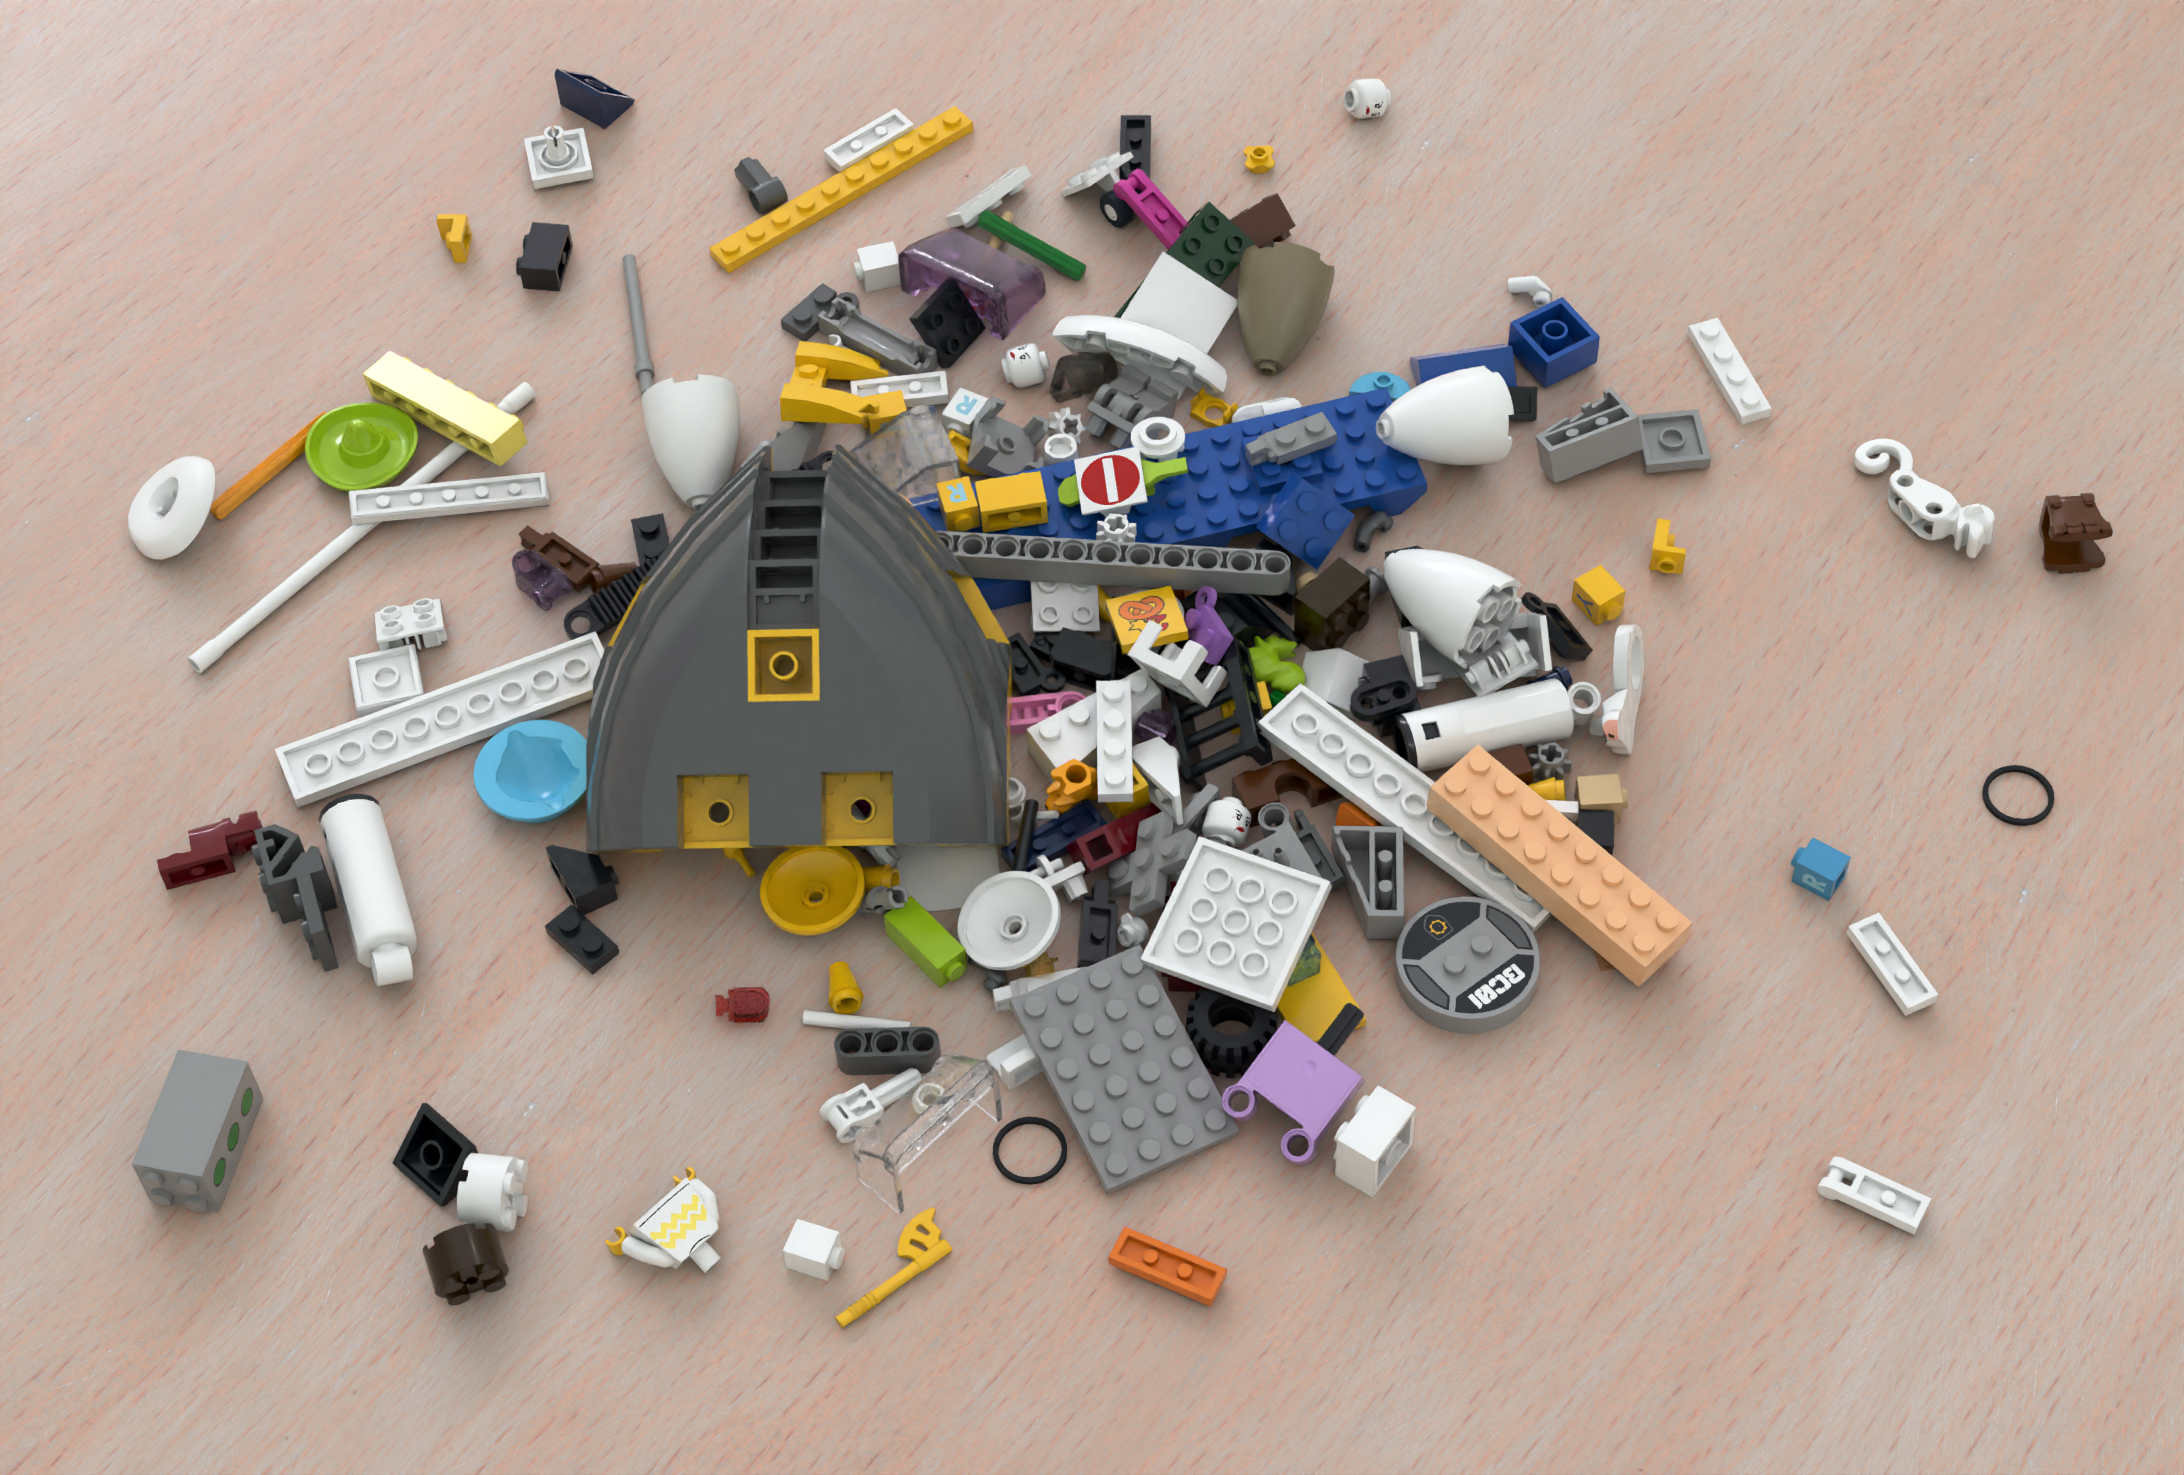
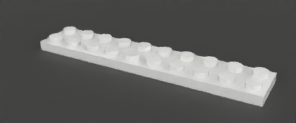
M596 631L275 749L297 808L495 735L514 724L535 720L592 699L593 680L604 653V648Z
M1301 683L1258 722V726L1262 730L1259 733L1385 827H1403V840L1480 898L1499 903L1521 917L1533 933L1552 915L1426 808L1430 786L1435 783L1432 779Z

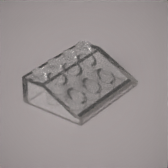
M918 405L909 411L901 412L849 451L898 494L906 496L913 506L938 501L936 483L962 478L959 459L934 405Z

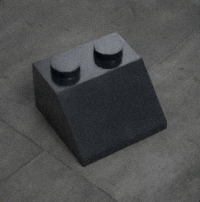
M1194 591L1180 601L1184 609V618L1188 610L1191 608L1196 609L1195 599L1198 591ZM1217 592V600L1214 606L1215 611L1231 635H1234L1248 649L1255 646L1254 637L1258 636L1264 640L1274 633V629L1237 593Z

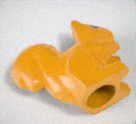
M1072 759L1051 771V777L1056 781L1046 789V793L1049 795L1045 802L1047 811L1057 810L1059 815L1072 809L1073 805L1083 799L1091 801L1098 799L1096 768Z

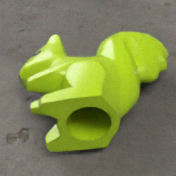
M1272 635L1267 637L1264 642L1260 637H1254L1255 647L1249 648L1257 682L1265 681L1266 685H1271L1282 693H1290L1300 683L1305 685L1306 675L1304 669L1294 662L1283 661L1296 656L1295 652L1292 651L1297 646L1295 641H1288Z

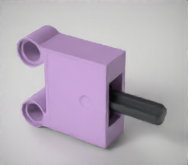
M1347 1003L1317 1043L1284 1020L1239 1082L1225 1090L1222 1096L1224 1110L1235 1120H1249L1258 1110L1259 1102L1257 1095H1261L1303 1127L1302 1129L1295 1128L1289 1130L1281 1140L1283 1154L1290 1162L1296 1165L1310 1163L1317 1154L1319 1142L1365 1082L1362 1076L1335 1057L1363 1019L1364 1013L1355 1005ZM1240 1093L1248 1095L1250 1099L1248 1108L1242 1112L1233 1111L1231 1108L1233 1097ZM1299 1137L1307 1139L1309 1143L1308 1151L1302 1156L1291 1155V1142Z

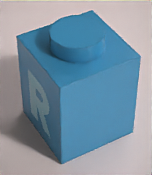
M1813 837L1805 849L1800 847L1796 851L1791 861V866L1795 867L1792 882L1829 901L1845 879L1851 857Z

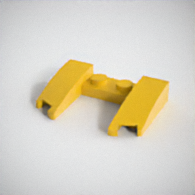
M800 341L795 353L793 375L790 383L784 384L780 396L781 421L864 423V417L859 412L876 415L879 413V402L844 391L825 388L827 379L865 380L889 377L888 371L880 369L879 360L856 351L825 343Z

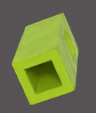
M912 896L908 897L907 903H903L904 907L892 909L884 915L886 935L939 988H942L950 981L953 982L959 979L968 968L966 949Z

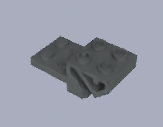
M276 824L254 830L257 844L251 847L256 864L260 868L261 873H258L263 892L264 894L266 893L271 912L278 911L283 924L302 919L300 921L306 942H308L313 960L320 959L325 972L339 968L324 913L336 909L338 906L319 848L310 846L305 853L299 835Z

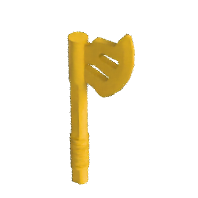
M934 1207L924 1210L912 1218L905 1226L899 1238L898 1256L900 1258H910L913 1262L873 1291H869L864 1297H861L860 1300H857L836 1316L835 1320L841 1328H844L853 1320H857L867 1310L869 1311L875 1307L881 1300L952 1251L947 1240H939L942 1235L941 1230L932 1222L936 1213ZM922 1227L929 1233V1235L926 1236L925 1234L917 1231L918 1228ZM911 1242H915L925 1246L927 1251H923L911 1245Z

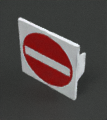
M1139 446L1074 459L1082 516L1098 512L1105 517L1109 516L1110 513L1126 514L1129 513L1132 505L1148 502Z

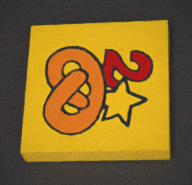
M1171 586L1105 600L1106 609L1122 654L1129 653L1149 620L1163 627L1152 647L1189 639L1188 629Z

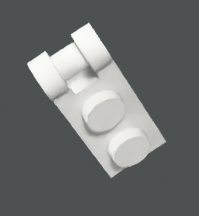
M1833 1157L1827 1167L1829 1172L1827 1177H1823L1817 1186V1191L1821 1196L1830 1200H1840L1915 1235L1929 1207L1931 1198L1844 1158ZM1849 1179L1853 1183L1850 1187L1842 1183V1180Z

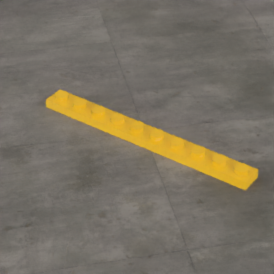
M953 106L709 248L711 257L727 273L734 271L974 131L973 122L956 106Z

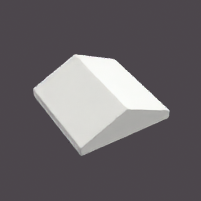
M1341 648L1306 652L1302 667L1306 675L1304 686L1347 718L1358 720L1350 711V699L1353 691L1358 688V678L1362 677L1363 664L1369 663V661Z

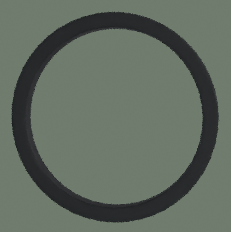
M2009 765L1998 768L1987 777L1983 786L1982 796L1987 809L1996 818L2008 824L2017 826L2036 824L2049 815L2054 804V791L2049 781L2041 773L2029 767ZM2009 772L2030 775L2037 779L2046 789L2048 805L2042 813L2032 818L2018 819L2007 816L1992 804L1988 794L1990 783L1999 775Z
M1039 1117L1018 1118L1005 1125L997 1134L993 1144L994 1161L999 1171L1009 1180L1027 1185L1039 1184L1051 1179L1062 1169L1067 1157L1066 1139L1061 1130L1046 1119ZM1024 1124H1037L1050 1129L1058 1137L1062 1147L1061 1156L1057 1164L1047 1173L1036 1177H1022L1010 1172L1004 1167L998 1154L1000 1143L1010 1130Z

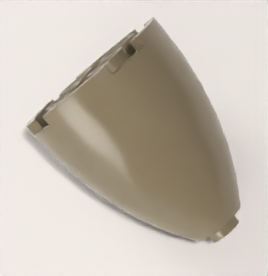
M1275 242L1274 247L1259 249V247L1253 245L1243 252L1238 277V318L1246 351L1253 366L1262 375L1275 376L1277 373L1285 370L1306 347L1324 314L1334 281L1335 269L1334 266L1326 265L1321 261L1320 253L1310 248L1292 243Z

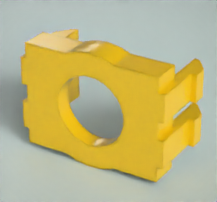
M1205 387L1201 388L1197 395L1190 400V417L1211 428L1230 424L1233 414L1239 409L1235 402L1229 405L1222 399L1215 398L1207 393L1205 394ZM1217 408L1223 412V416L1212 420L1205 416V412L1209 409Z

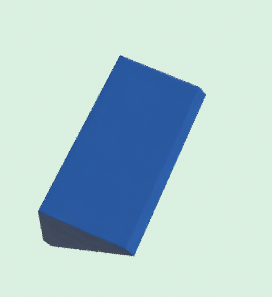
M1498 344L1410 357V364L1417 386L1440 375L1478 366H1485L1492 373L1498 372L1507 386H1517L1513 347L1510 345Z

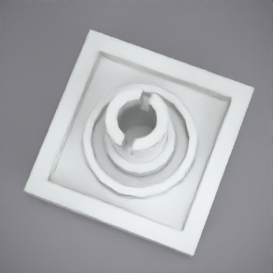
M555 125V133H552L551 126L545 129L544 135L524 139L534 189L594 178L584 128L563 131L560 126Z

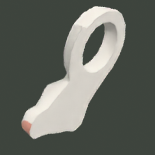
M1637 624L1620 625L1617 628L1613 656L1615 692L1614 695L1602 702V717L1591 722L1589 730L1592 735L1604 736L1606 746L1611 747L1612 751L1616 754L1631 755L1633 751L1634 728L1644 673L1643 639L1641 628Z

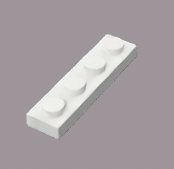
M1714 318L1690 325L1687 335L1740 425L1770 417L1772 410L1770 404L1719 319Z
M1131 680L1096 681L1098 802H1133Z

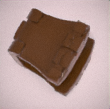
M2081 493L2080 496L2060 497L2059 495H2050L2045 497L2039 521V533L2044 545L2042 562L2045 570H2058L2059 573H2072L2073 570H2076L2077 573L2090 571V568L2102 567L2105 564L2104 553L2094 540L2111 537L2113 530L2110 522H2107L2100 514L2093 493Z

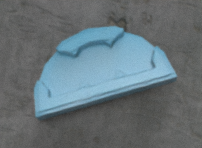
M1373 372L1357 379L1349 390V396L1387 388L1392 402H1394L1411 389L1408 383L1397 375L1388 372Z

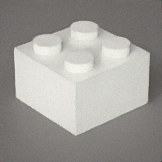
M1377 1086L1370 1096L1364 1095L1355 1109L1356 1115L1350 1123L1345 1121L1335 1135L1334 1141L1337 1142V1148L1333 1157L1336 1160L1335 1176L1373 1198L1413 1144L1416 1107L1380 1086Z

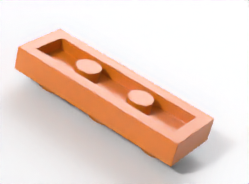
M1125 1226L1108 1256L1110 1265L1212 1307L1227 1277L1226 1268Z

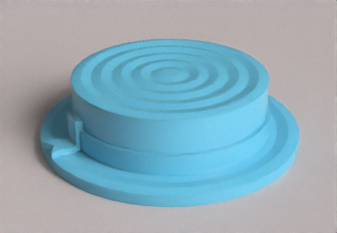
M530 720L509 726L494 735L484 745L476 759L474 783L477 793L489 809L511 820L526 823H542L556 819L568 812L587 792V741L572 727L551 720Z

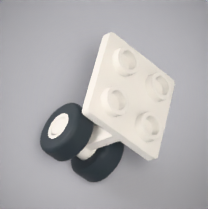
M1117 151L1106 158L1104 156L1089 166L1091 169L1084 173L1080 172L1068 179L1067 183L1069 186L1061 191L1062 195L1065 197L1097 183L1107 192L1100 198V208L1103 215L1113 226L1118 228L1125 226L1132 221L1133 210L1125 200L1119 199L1113 191V185L1120 181L1115 169L1134 156L1131 151L1122 155ZM1134 189L1138 194L1142 193L1140 189Z

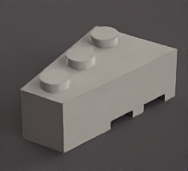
M1611 387L1603 392L1604 397L1593 405L1590 402L1582 405L1581 413L1570 420L1568 417H1564L1536 436L1541 468L1554 483L1569 480L1575 475L1597 469L1606 463L1628 457L1632 453L1643 449L1639 417Z
M1332 826L1331 850L1337 865L1346 879V888L1366 938L1399 939L1404 924L1403 827Z

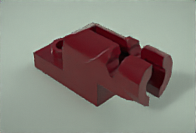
M257 810L240 814L236 824L232 823L229 817L217 823L189 830L191 851L175 853L169 857L157 860L158 869L167 890L236 872L233 855H241L251 851V846L257 844L254 830L263 828Z

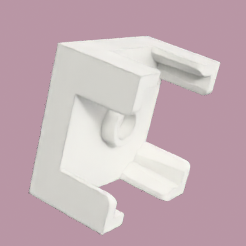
M1149 620L1128 655L1155 682L1207 708L1228 672L1219 665L1214 666L1202 684L1194 675L1206 658L1208 651L1202 645L1192 640L1187 641L1183 649L1174 643L1166 645L1160 655L1150 651L1163 627Z

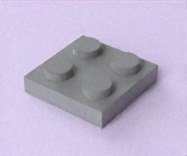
M1698 409L1637 415L1639 417L1643 444L1640 454L1645 473L1710 467L1711 456Z

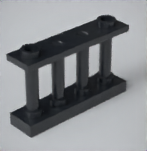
M1232 635L1233 641L1223 655L1222 660L1218 663L1219 666L1228 672L1230 682L1226 688L1215 693L1207 708L1196 702L1191 704L1190 699L1164 686L1165 694L1170 700L1182 766H1180L1181 776L1186 784H1191L1200 792L1207 785L1205 773L1243 755L1251 756L1261 766L1273 761L1270 742L1259 733L1262 730L1258 722L1264 717L1251 653L1234 635ZM1212 664L1201 669L1194 676L1203 684L1211 669L1218 665ZM1234 699L1236 709L1233 711V715L1196 732L1195 717ZM1240 727L1242 737L1239 738L1238 743L1207 758H1201L1200 745Z

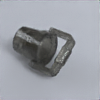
M1079 352L1061 357L1053 374L1050 395L1059 403L1090 394L1105 383L1110 384L1118 375L1115 359L1109 352ZM1067 377L1071 388L1062 390L1065 378Z

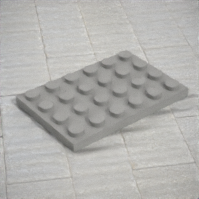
M1140 944L1013 998L1009 1004L1106 1194L1234 1138L1239 1133L1234 1119L1224 1110L1222 1097L1152 967L1143 964V961L1140 960L1144 953Z

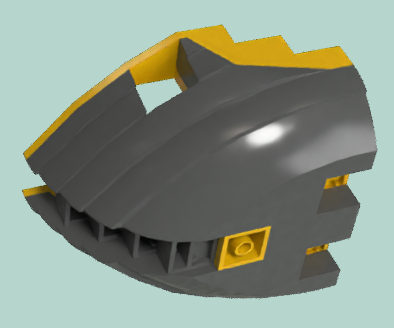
M836 445V450L832 452V460L828 464V470L773 471V449L770 446H764L690 516L640 582L641 585L603 653L593 680V700L590 708L586 744V852L593 854L663 852V849L936 845L940 848L1009 846L1010 713H1012L1011 644L973 578L921 513L842 445ZM859 800H866L871 805L872 812L866 820H857L853 816V805ZM716 803H725L729 808V817L724 822L716 823L711 818V808Z

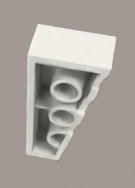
M1143 669L1121 679L1131 680L1132 740L1162 715L1161 690ZM1096 693L1026 729L1028 753L1051 783L1056 781L1052 779L1051 771L1072 759H1076L1087 766L1097 768Z

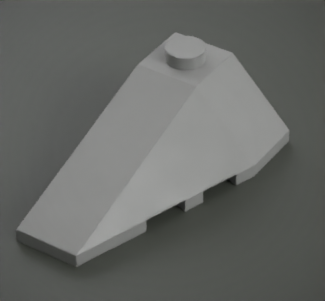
M794 421L790 429L782 427L777 431V438L772 442L767 440L761 442L740 465V469L764 446H770L773 449V471H791L792 469L799 468L802 463L809 462L814 458L826 423Z

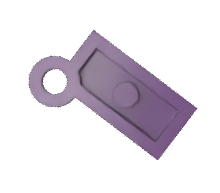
M1203 586L1196 595V609L1191 608L1188 610L1184 622L1191 640L1202 645L1208 651L1204 660L1207 663L1218 665L1234 638L1214 609L1217 600L1216 590L1210 586Z

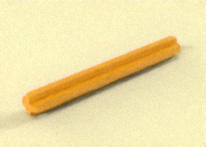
M321 412L211 503L210 513L216 519L222 520L305 451L309 430L327 412Z

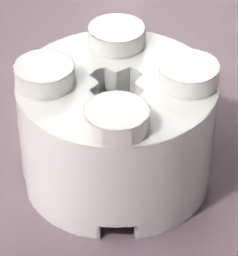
M480 1153L469 1154L462 1170H469L466 1182L459 1181L457 1214L459 1221H464V1224L474 1223L476 1229H486L484 1223H490L495 1226L496 1231H513L517 1217H524L527 1211L528 1197L522 1194L523 1182H525L528 1173L527 1161L511 1156Z

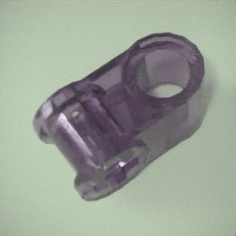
M529 549L521 550L513 556L511 562L516 586L532 598L543 610L548 611L552 608V603L564 593L569 594L573 591L569 578L536 551Z

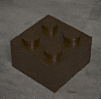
M1339 557L1296 595L1294 632L1302 638V644L1312 651L1342 648L1351 634L1362 630L1369 620L1370 578Z

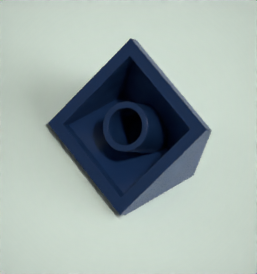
M556 69L554 75L560 104L603 129L611 125L635 101L634 98L592 75Z

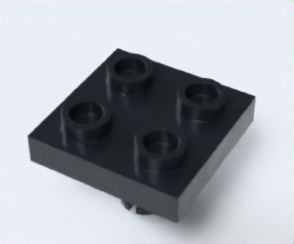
M954 278L946 279L909 318L925 344L937 350V361L941 368H950L986 329Z

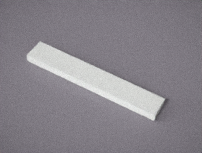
M545 472L349 491L352 525L549 505Z

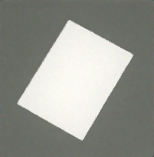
M1162 252L1121 318L1168 332L1189 342L1207 354L1237 307L1238 302L1237 299L1170 255ZM1108 349L1106 354L1123 365L1130 364L1150 375L1151 381L1157 379L1177 390V400L1187 387V385L1170 375L1171 369L1162 368L1153 363L1145 365L1130 360L1126 357V354L1116 353L1111 349Z
M895 845L896 852L901 856L897 862L900 886H903L908 892V896H912L927 912L962 908L968 896L978 885L990 877L1000 874L997 847L940 848L936 845Z

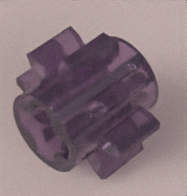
M1159 708L1157 711L1152 709L1151 713L1144 712L1139 717L1134 730L1135 735L1141 738L1139 744L1160 736L1166 743L1171 745L1176 736L1175 725L1170 722L1173 715Z

